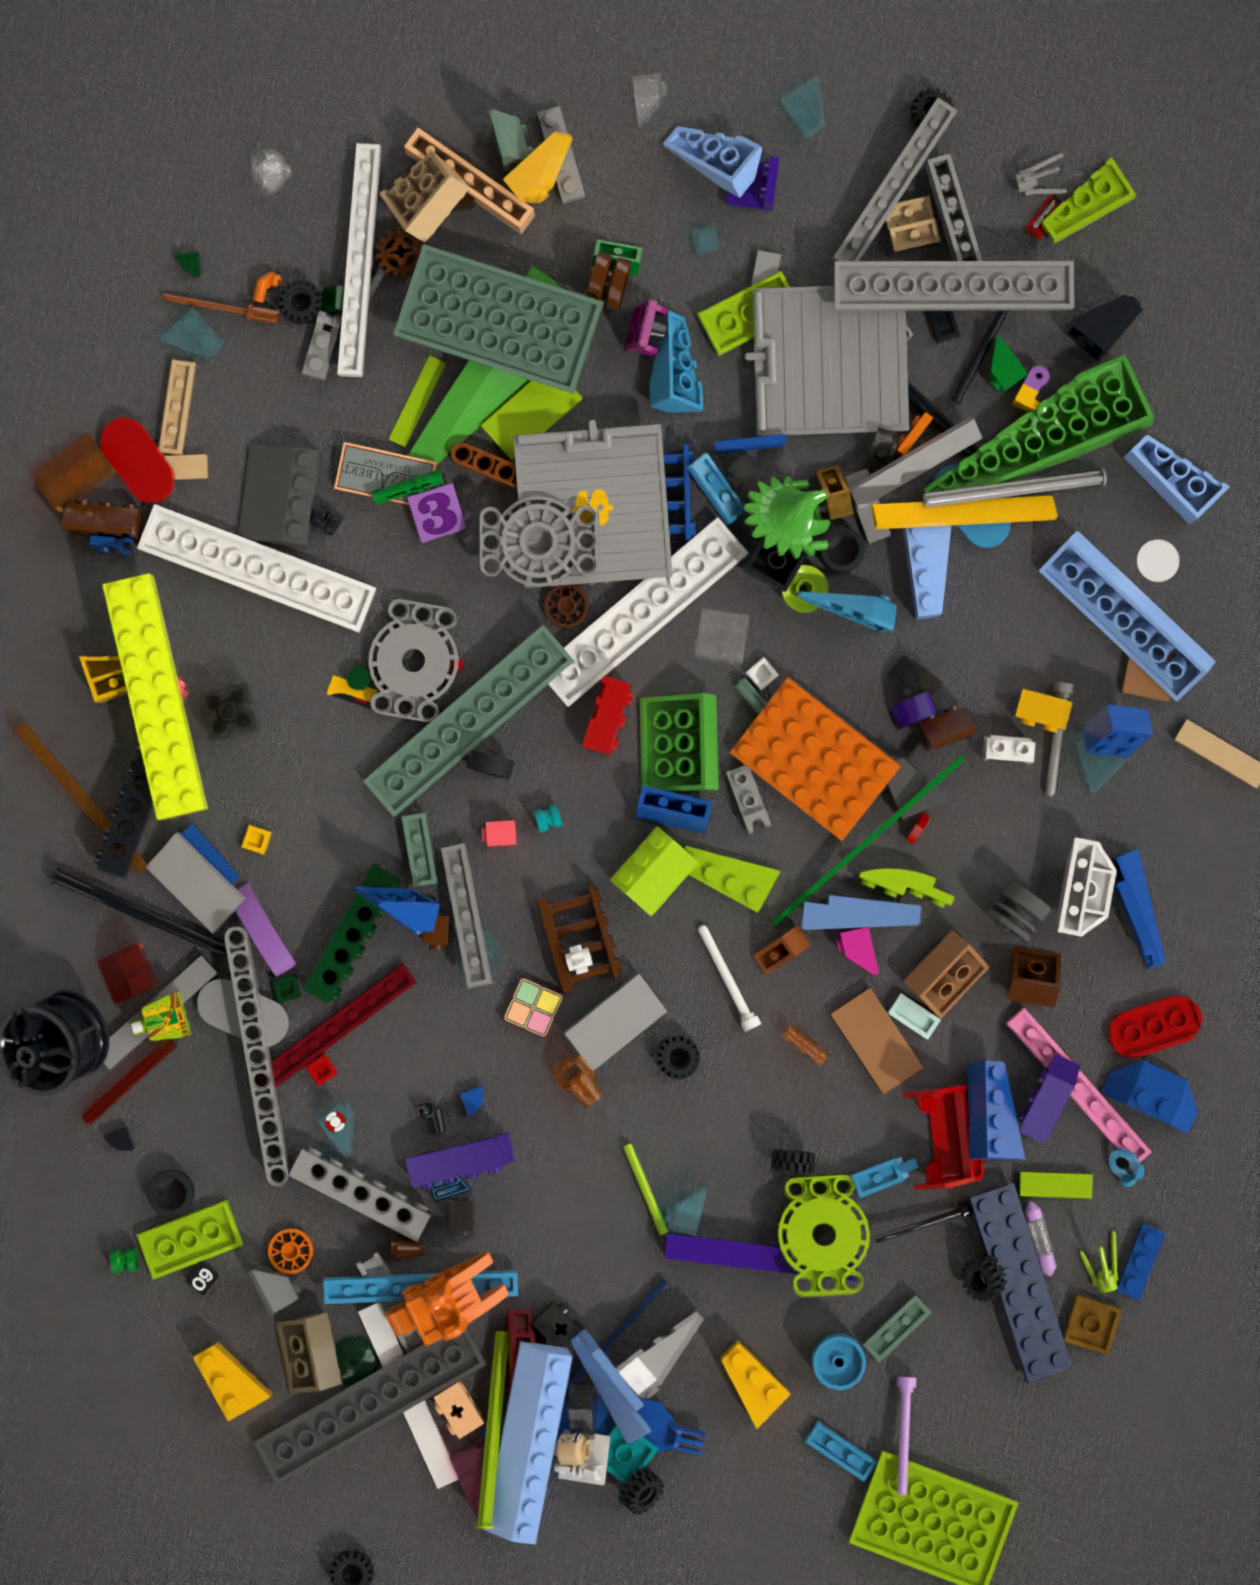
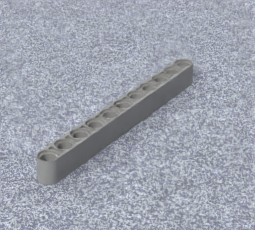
M235 926L226 931L225 944L264 1167L268 1182L273 1186H281L290 1177L288 1176L290 1167L252 950L247 930L244 927ZM235 930L240 931L243 935V940L240 944H236L231 940V934ZM238 954L246 957L247 964L245 967H238L236 965L235 958ZM242 978L250 980L251 988L249 991H243L240 988L239 982ZM245 1002H252L255 1005L254 1014L248 1015L244 1012L243 1006ZM254 1025L259 1029L258 1038H251L248 1035L247 1029L249 1026ZM259 1049L263 1052L264 1058L261 1062H256L252 1059L253 1050ZM258 1073H263L267 1076L268 1082L266 1085L261 1086L256 1082V1075ZM262 1097L270 1098L272 1101L270 1109L261 1107L260 1099ZM266 1121H273L276 1125V1131L273 1133L267 1132L264 1129V1123ZM269 1145H277L280 1148V1155L277 1157L271 1156L268 1152ZM273 1169H282L285 1174L284 1179L276 1180L272 1175Z

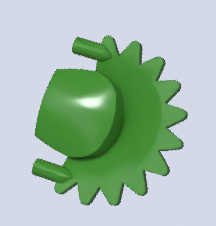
M789 476L785 478L783 484L775 477H771L770 486L758 482L757 489L759 493L750 491L748 498L753 503H747L743 507L745 511L752 514L746 518L745 523L756 526L752 537H765L764 548L768 549L776 545L779 556H783L789 549L795 559L800 557L802 550L809 556H813L817 550H827V540L812 541L813 536L827 532L830 525L828 519L821 520L818 504L827 498L825 489L809 492L800 491L808 489V481H792Z

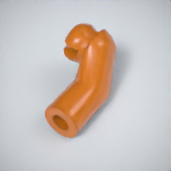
M268 272L260 277L256 282L252 300L264 303L267 289L272 286L279 287L282 282L281 276L275 272Z

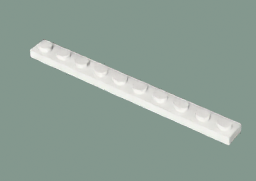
M356 144L337 372L339 376H363L381 146L379 144Z

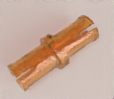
M792 1025L782 1035V1038H785L799 1049L798 1052L801 1055L804 1053L819 1066L828 1058L829 1054L813 1043L811 1037H805Z

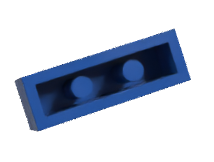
M642 786L637 805L636 819L706 834L713 801Z

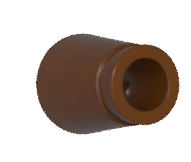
M401 1237L390 1239V1259L398 1261L424 1256V1241L416 1242Z

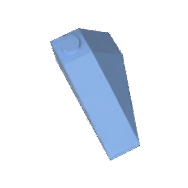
M679 126L675 128L663 143L665 148L721 188L739 198L755 180L762 153L760 145L742 136L733 138L726 137L723 133H716V135L703 133L702 130Z

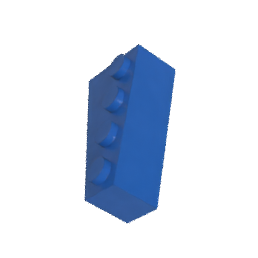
M985 1060L967 1063L969 1159L996 1161L1024 1160L1025 1155L1005 1062Z

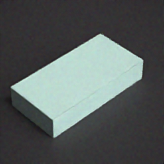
M901 993L887 1012L927 1040L941 1021V1019Z

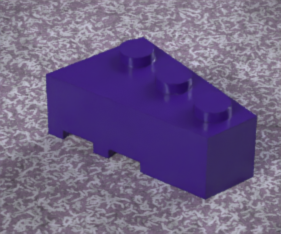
M1054 1053L1046 1071L1043 1070L1039 1076L1037 1090L1033 1089L1027 1102L1030 1103L1028 1109L1023 1108L1018 1121L1021 1122L1019 1128L1021 1133L1044 1144L1046 1143L1075 1087L1081 1065Z

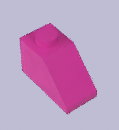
M869 927L839 933L840 938L836 939L838 952H843L845 958L870 974H879Z

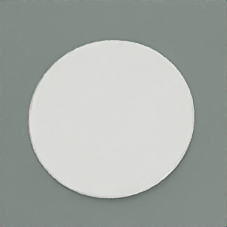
M1151 540L1139 550L1137 566L1140 573L1148 580L1154 582L1166 581L1178 570L1179 555L1175 547L1169 542Z

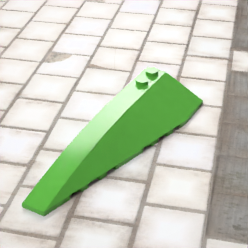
M532 267L526 276L527 278L564 289L535 267ZM468 361L408 456L437 462L438 465L451 453L454 445L463 442L468 436L478 430L487 419L525 387L530 380Z
M1126 355L1080 373L1066 386L1064 385L1047 400L1045 399L1038 404L1036 411L1032 410L996 435L993 440L985 443L970 457L962 460L951 471L946 472L924 489L925 493L1018 481L1152 426L1154 416Z

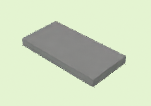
M179 832L174 834L146 866L212 934L218 931L246 899Z
M637 973L564 1031L563 1034L587 1066L594 1071L665 1014L667 1010L641 975Z

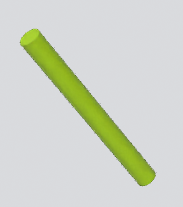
M631 1143L623 1146L624 1152L660 1236L669 1232L634 1148Z

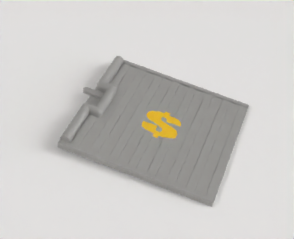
M590 420L589 430L513 436L518 501L535 496L550 497L565 504L574 514L582 506L594 508L597 514V570L592 575L585 576L580 574L575 568L563 581L551 586L672 577L661 424L597 429L596 421ZM537 500V501H530V503H531V505H533V504H544V505H545V504H546V501ZM526 503L519 505V509L525 507ZM551 503L552 507L557 508L562 513L565 511L561 506ZM584 510L580 513L579 519L582 523H590L593 520V514L589 510ZM570 514L567 516L569 521L572 519ZM541 530L532 532L527 540L529 549L534 553L545 552L548 550L551 542L549 535ZM584 534L581 536V546L587 548L593 544L594 540L591 535ZM584 558L580 562V568L586 572L592 570L594 566L590 558ZM572 561L567 565L569 568L573 565ZM563 569L558 574L551 576L552 581L560 578L566 571ZM532 578L531 582L544 583L547 582V579ZM525 585V588H535L533 586Z

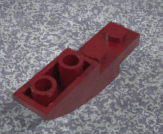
M532 1309L507 1310L509 1396L520 1342L535 1343Z

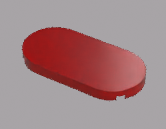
M126 417L117 418L109 422L101 435V448L133 496L146 503H159L167 499L174 488L175 473L143 425Z
M1170 996L1118 1013L1109 1024L1108 1040L1111 1047L1118 1054L1124 1057L1138 1058L1192 1040L1201 1028L1202 1014L1198 1005L1189 998Z

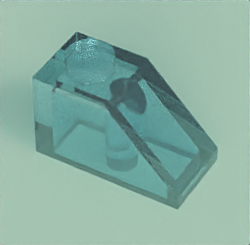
M701 1187L673 1203L672 1209L667 1208L664 1222L668 1223L667 1229L696 1236L708 1191L707 1187Z

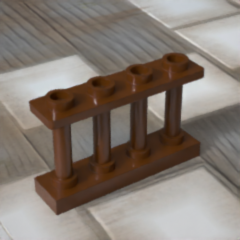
M593 884L588 886L590 893L557 903H553V901L548 902L547 898L537 900L564 993L572 991V985H575L577 981L613 971L614 978L619 977L618 972L622 971L619 957L614 958L612 949L616 948L612 934L607 935L605 926L609 925L606 911L601 912L598 903L603 902L599 888L594 889ZM593 902L597 916L563 926L554 924L552 916L557 915V912ZM600 925L603 939L581 945L582 949L588 948L590 953L606 948L610 962L588 968V972L578 975L576 972L568 971L565 954L570 953V949H566V947L561 948L559 939H562L563 935Z

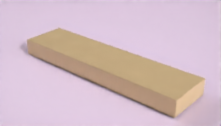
M171 360L158 446L163 454L183 455L196 369L195 362Z
M1188 719L1184 721L1174 741L1253 788H1258L1260 784V762Z

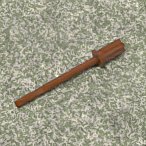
M162 294L165 301L247 315V322L252 320L271 324L279 322L280 311L256 307L253 303H250L247 309L177 295Z

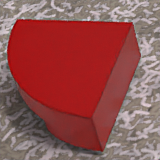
M925 813L920 815L915 826L906 837L907 842L912 845L915 843L930 819L929 815Z

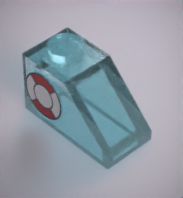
M341 1102L321 1117L317 1123L345 1159H348L353 1152L356 1129L354 1116H356V1113L349 1104L344 1106Z

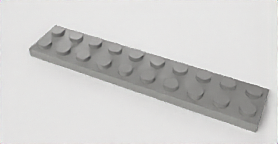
M1074 261L834 262V311L1074 309Z

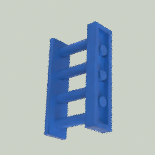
M684 444L683 453L663 454L664 463H684V477H665L666 487L684 486V501H667V510H685V524H669V534H685V542H689L691 536H695V521L690 522L689 470L687 469V466L693 462V451H689L688 444Z

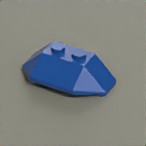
M1145 1060L1110 1071L1100 1092L1187 1134L1198 1113L1188 1080Z

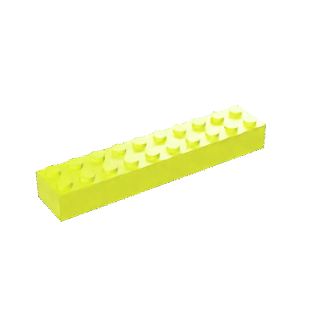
M149 573L102 584L157 820H165L208 810L154 576Z

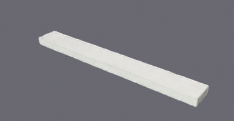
M381 1302L358 1311L383 1367L405 1355L397 1336L394 1335L385 1316ZM426 1400L403 1412L437 1489L460 1479Z

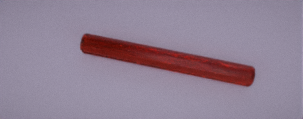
M165 1039L82 1114L83 1121L88 1125L95 1122L177 1047L173 1039Z

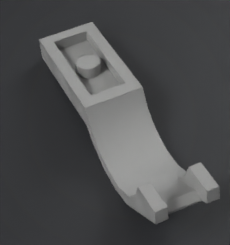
M375 1252L373 1254L374 1257L362 1263L359 1261L356 1263L362 1276L393 1275L378 1252ZM405 1301L381 1302L385 1313L390 1308ZM417 1329L397 1336L407 1354L424 1344Z

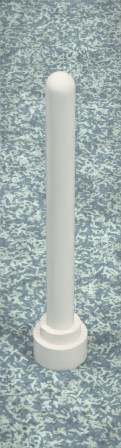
M701 925L698 928L699 934L742 1016L740 1018L742 1021L740 1025L744 1032H747L760 1025L761 1022L758 1016H755L753 1012L750 1013L708 928L705 925Z

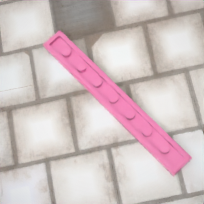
M1024 1007L1006 1022L1007 1026L1045 1069H1047L1054 1053L1070 1060ZM1079 1070L1076 1084L1070 1097L1116 1149L1125 1148L1131 1151L1141 1162L1152 1151Z

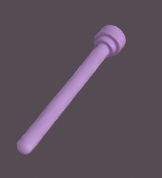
M897 1377V1387H899V1392H901L897 1493L900 1496H904L907 1493L911 1392L916 1388V1378Z

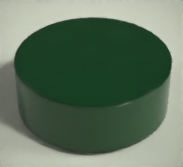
M353 667L347 673L346 679L351 689L363 691L370 685L371 677L368 670L364 667Z

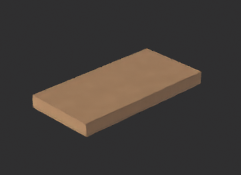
M868 988L830 1014L882 1094H885L923 1069L871 988Z

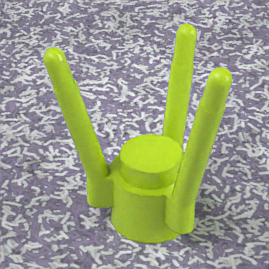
M1112 1231V1272L1107 1267L1102 1246L1099 1247L1102 1270L1097 1272V1276L1084 1252H1079L1091 1277L1093 1286H1098L1100 1293L1118 1289L1116 1282L1119 1280L1117 1273L1116 1232Z

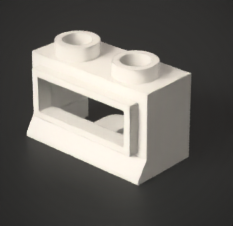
M995 735L984 737V761L996 759L1025 762V764L1034 763L1035 742H1032L1030 738Z

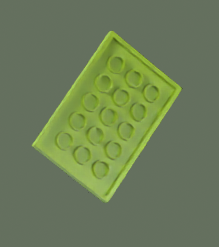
M881 1450L878 1463L874 1469L848 1542L958 1585H989L1018 1507V1501L908 1460L907 1493L904 1496H900L897 1493L899 1456Z

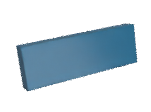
M707 452L687 466L689 472L727 525L731 524L745 512L743 503Z
M818 1420L804 1439L805 1443L863 1482L867 1480L878 1463L873 1457Z

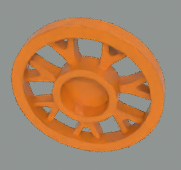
M294 1228L284 1229L271 1239L268 1246V1257L271 1264L278 1271L285 1274L299 1273L312 1260L313 1244L308 1235L303 1231ZM290 1232L291 1241L285 1242L283 1234ZM298 1234L304 1238L300 1245L294 1242ZM275 1240L283 1244L281 1250L273 1248ZM309 1246V1254H301L300 1247ZM281 1253L284 1259L276 1263L273 1256ZM299 1256L306 1262L302 1267L295 1261ZM286 1260L292 1261L291 1270L284 1269Z

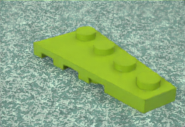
M688 846L684 848L685 851L699 862L689 873V876L757 913L781 872Z

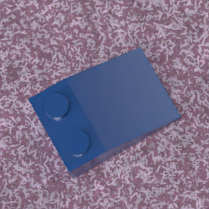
M354 886V892L389 917L395 919L396 924L408 927L410 932L423 934V931H434L440 904L418 891L402 888Z

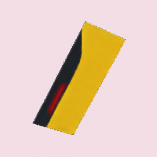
M333 675L327 694L372 709L371 699L377 694L378 690L367 687L363 691H355L349 687L346 679Z

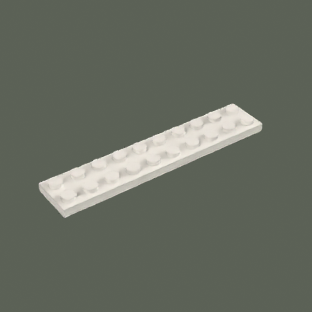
M155 504L137 547L141 551L358 633L361 631L376 592L375 587Z
M717 517L671 557L672 577L644 579L564 647L575 662L548 685L564 704L570 707L603 678V675L606 676L744 559L749 554L747 550Z

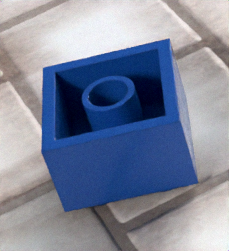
M1109 704L1082 727L1087 753H1095L1099 756L1129 757L1153 735L1148 709Z

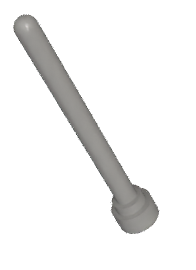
M1055 682V697L1063 700L1070 698V694H1073L1074 684ZM1058 729L1057 733L1053 732L1046 784V795L1050 797L1055 794L1063 735V730Z

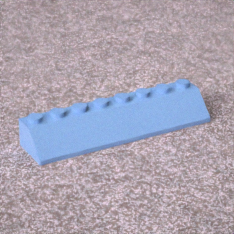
M1076 531L1039 570L1176 702L1215 664L1216 661L1079 531ZM1169 654H1174L1175 656L1168 662L1166 658Z
M520 1342L498 1454L492 1518L494 1529H484L511 1542L536 1544L572 1361V1355L565 1347Z

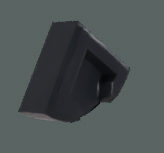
M128 1127L104 1135L107 1143L117 1150L130 1151L136 1149Z

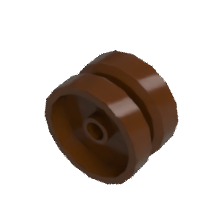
M599 252L591 270L587 297L602 301L606 292V308L619 311L632 261L619 258L615 263L613 271H611L612 256Z

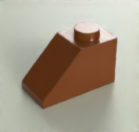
M797 925L755 953L753 957L765 975L797 956L811 944Z

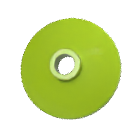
M801 565L787 591H782V596L786 604L793 610L808 613L817 610L819 607L795 598L796 593L800 592V586L804 585L807 588L806 592L828 593V583L820 570L813 566Z

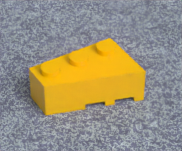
M737 1339L723 1353L721 1361L756 1429H758L789 1397L790 1391Z

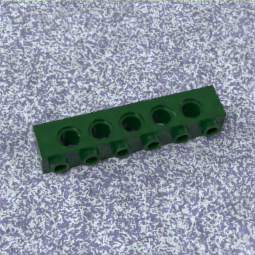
M372 864L361 886L400 888L401 884L398 883L399 877ZM356 893L303 990L327 1004H331L332 1000L336 1002L343 990L340 988V985L344 979L349 980L354 971V968L351 966L355 958H361L366 949L363 946L366 938H372L378 927L375 925L376 920L379 916L383 918L385 913ZM363 907H368L372 912L371 918L367 921H363L359 917V912ZM352 928H356L360 932V937L355 942L350 941L347 936L348 931ZM340 949H345L348 952V959L344 963H340L336 959V953ZM328 970H333L337 975L336 981L332 984L327 983L324 979V975Z

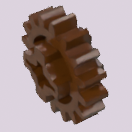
M398 227L396 228V234L387 231L388 238H380L383 245L376 246L377 251L381 252L376 255V259L382 261L379 263L380 269L386 268L385 274L387 276L393 273L395 280L398 279L399 275H402L403 279L407 280V274L413 276L422 249L421 246H423L424 242L420 239L417 240L415 236L410 235L405 230L404 233H401ZM404 240L410 241L415 245V247L413 245H407L404 242ZM395 241L392 248L388 249L389 245ZM400 250H404L403 258H399ZM416 259L414 263L408 267V264L411 262V260ZM388 261H389L390 263H392V262L396 263V264L399 266V268H395V267L391 266V265L388 263Z

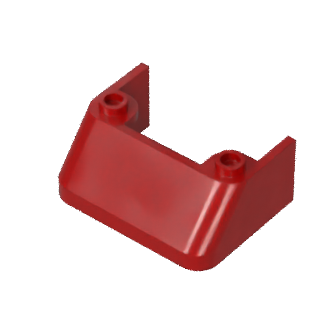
M968 1085L930 1088L902 1093L903 1098L916 1097V1105L922 1113L930 1114L935 1160L930 1161L924 1170L926 1182L913 1185V1190L946 1189L980 1181L984 1175L983 1160L969 1159Z

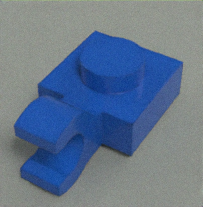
M90 536V545L96 548V552L110 553L111 550H118L123 556H132V552L124 551L126 543H134L131 538L117 539L115 537Z

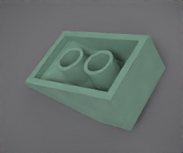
M492 110L489 111L492 132L504 174L507 176L533 152L532 146L527 147L525 138H529L526 125L520 124L519 117Z

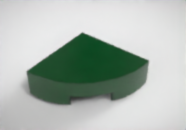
M199 252L176 253L177 262L186 273L194 277H201Z

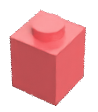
M515 821L486 822V828H482V842H487L488 847L517 845Z

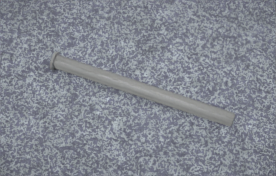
M1101 467L1097 471L930 492L923 495V502L925 507L1098 484L1102 487L1106 485L1107 477L1104 468Z

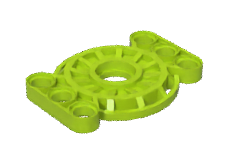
M849 1176L797 1177L790 1179L785 1185V1196L792 1202L782 1214L778 1226V1241L785 1260L795 1271L800 1273L792 1283L793 1291L800 1297L851 1295L859 1292L863 1286V1277L855 1269L866 1256L870 1241V1230L863 1211L849 1198L855 1187L854 1181ZM840 1181L847 1182L850 1186L849 1192H839L837 1190V1183ZM817 1182L823 1183L826 1186V1192L821 1195L816 1194L813 1191V1185ZM791 1184H799L802 1187V1193L798 1196L792 1195L789 1192ZM852 1207L858 1212L861 1220L858 1221L855 1214L851 1211ZM789 1211H791L792 1216L790 1217L789 1223L783 1224L786 1215ZM819 1224L830 1225L836 1234L834 1242L828 1246L818 1245L812 1236L814 1227ZM863 1225L866 1233L865 1240H861L860 1227ZM782 1230L786 1232L787 1244L785 1245L783 1244ZM859 1247H864L862 1255L857 1260L855 1256ZM786 1251L790 1252L792 1258L796 1261V1263H794L790 1259ZM848 1276L856 1277L859 1282L858 1287L854 1289L848 1288L845 1284V1279ZM823 1278H831L835 1284L834 1288L825 1290L821 1286ZM799 1279H806L810 1282V1289L808 1291L798 1289L797 1281Z

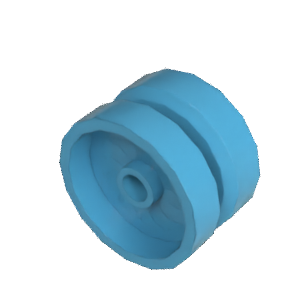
M834 1332L826 1334L816 1342L812 1349L811 1363L813 1371L820 1382L830 1389L844 1390L851 1388L861 1380L865 1373L866 1359L864 1351L858 1342L846 1333ZM841 1358L843 1360V1363L841 1365H839L838 1363L835 1365V1359Z

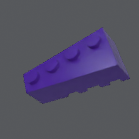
M504 1133L492 1139H479L470 1142V1144L463 1143L445 1150L443 1148L406 1158L405 1161L411 1186H420L422 1190L434 1187V1182L441 1180L443 1184L456 1182V1177L465 1175V1179L478 1177L480 1171L487 1170L488 1174L502 1171V1166L515 1161L509 1133Z

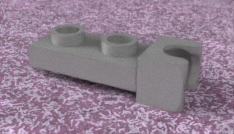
M745 765L726 772L748 834L753 833L752 823L755 820L762 821L765 828L771 827L750 768Z

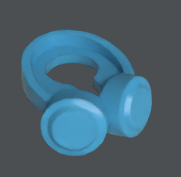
M1125 1148L1113 1150L1108 1159L1111 1170L1120 1178V1183L1123 1187L1133 1186L1137 1180L1140 1181L1143 1178L1144 1165L1140 1164L1138 1158ZM1119 1157L1126 1158L1133 1172H1128L1125 1168L1117 1166L1116 1159Z

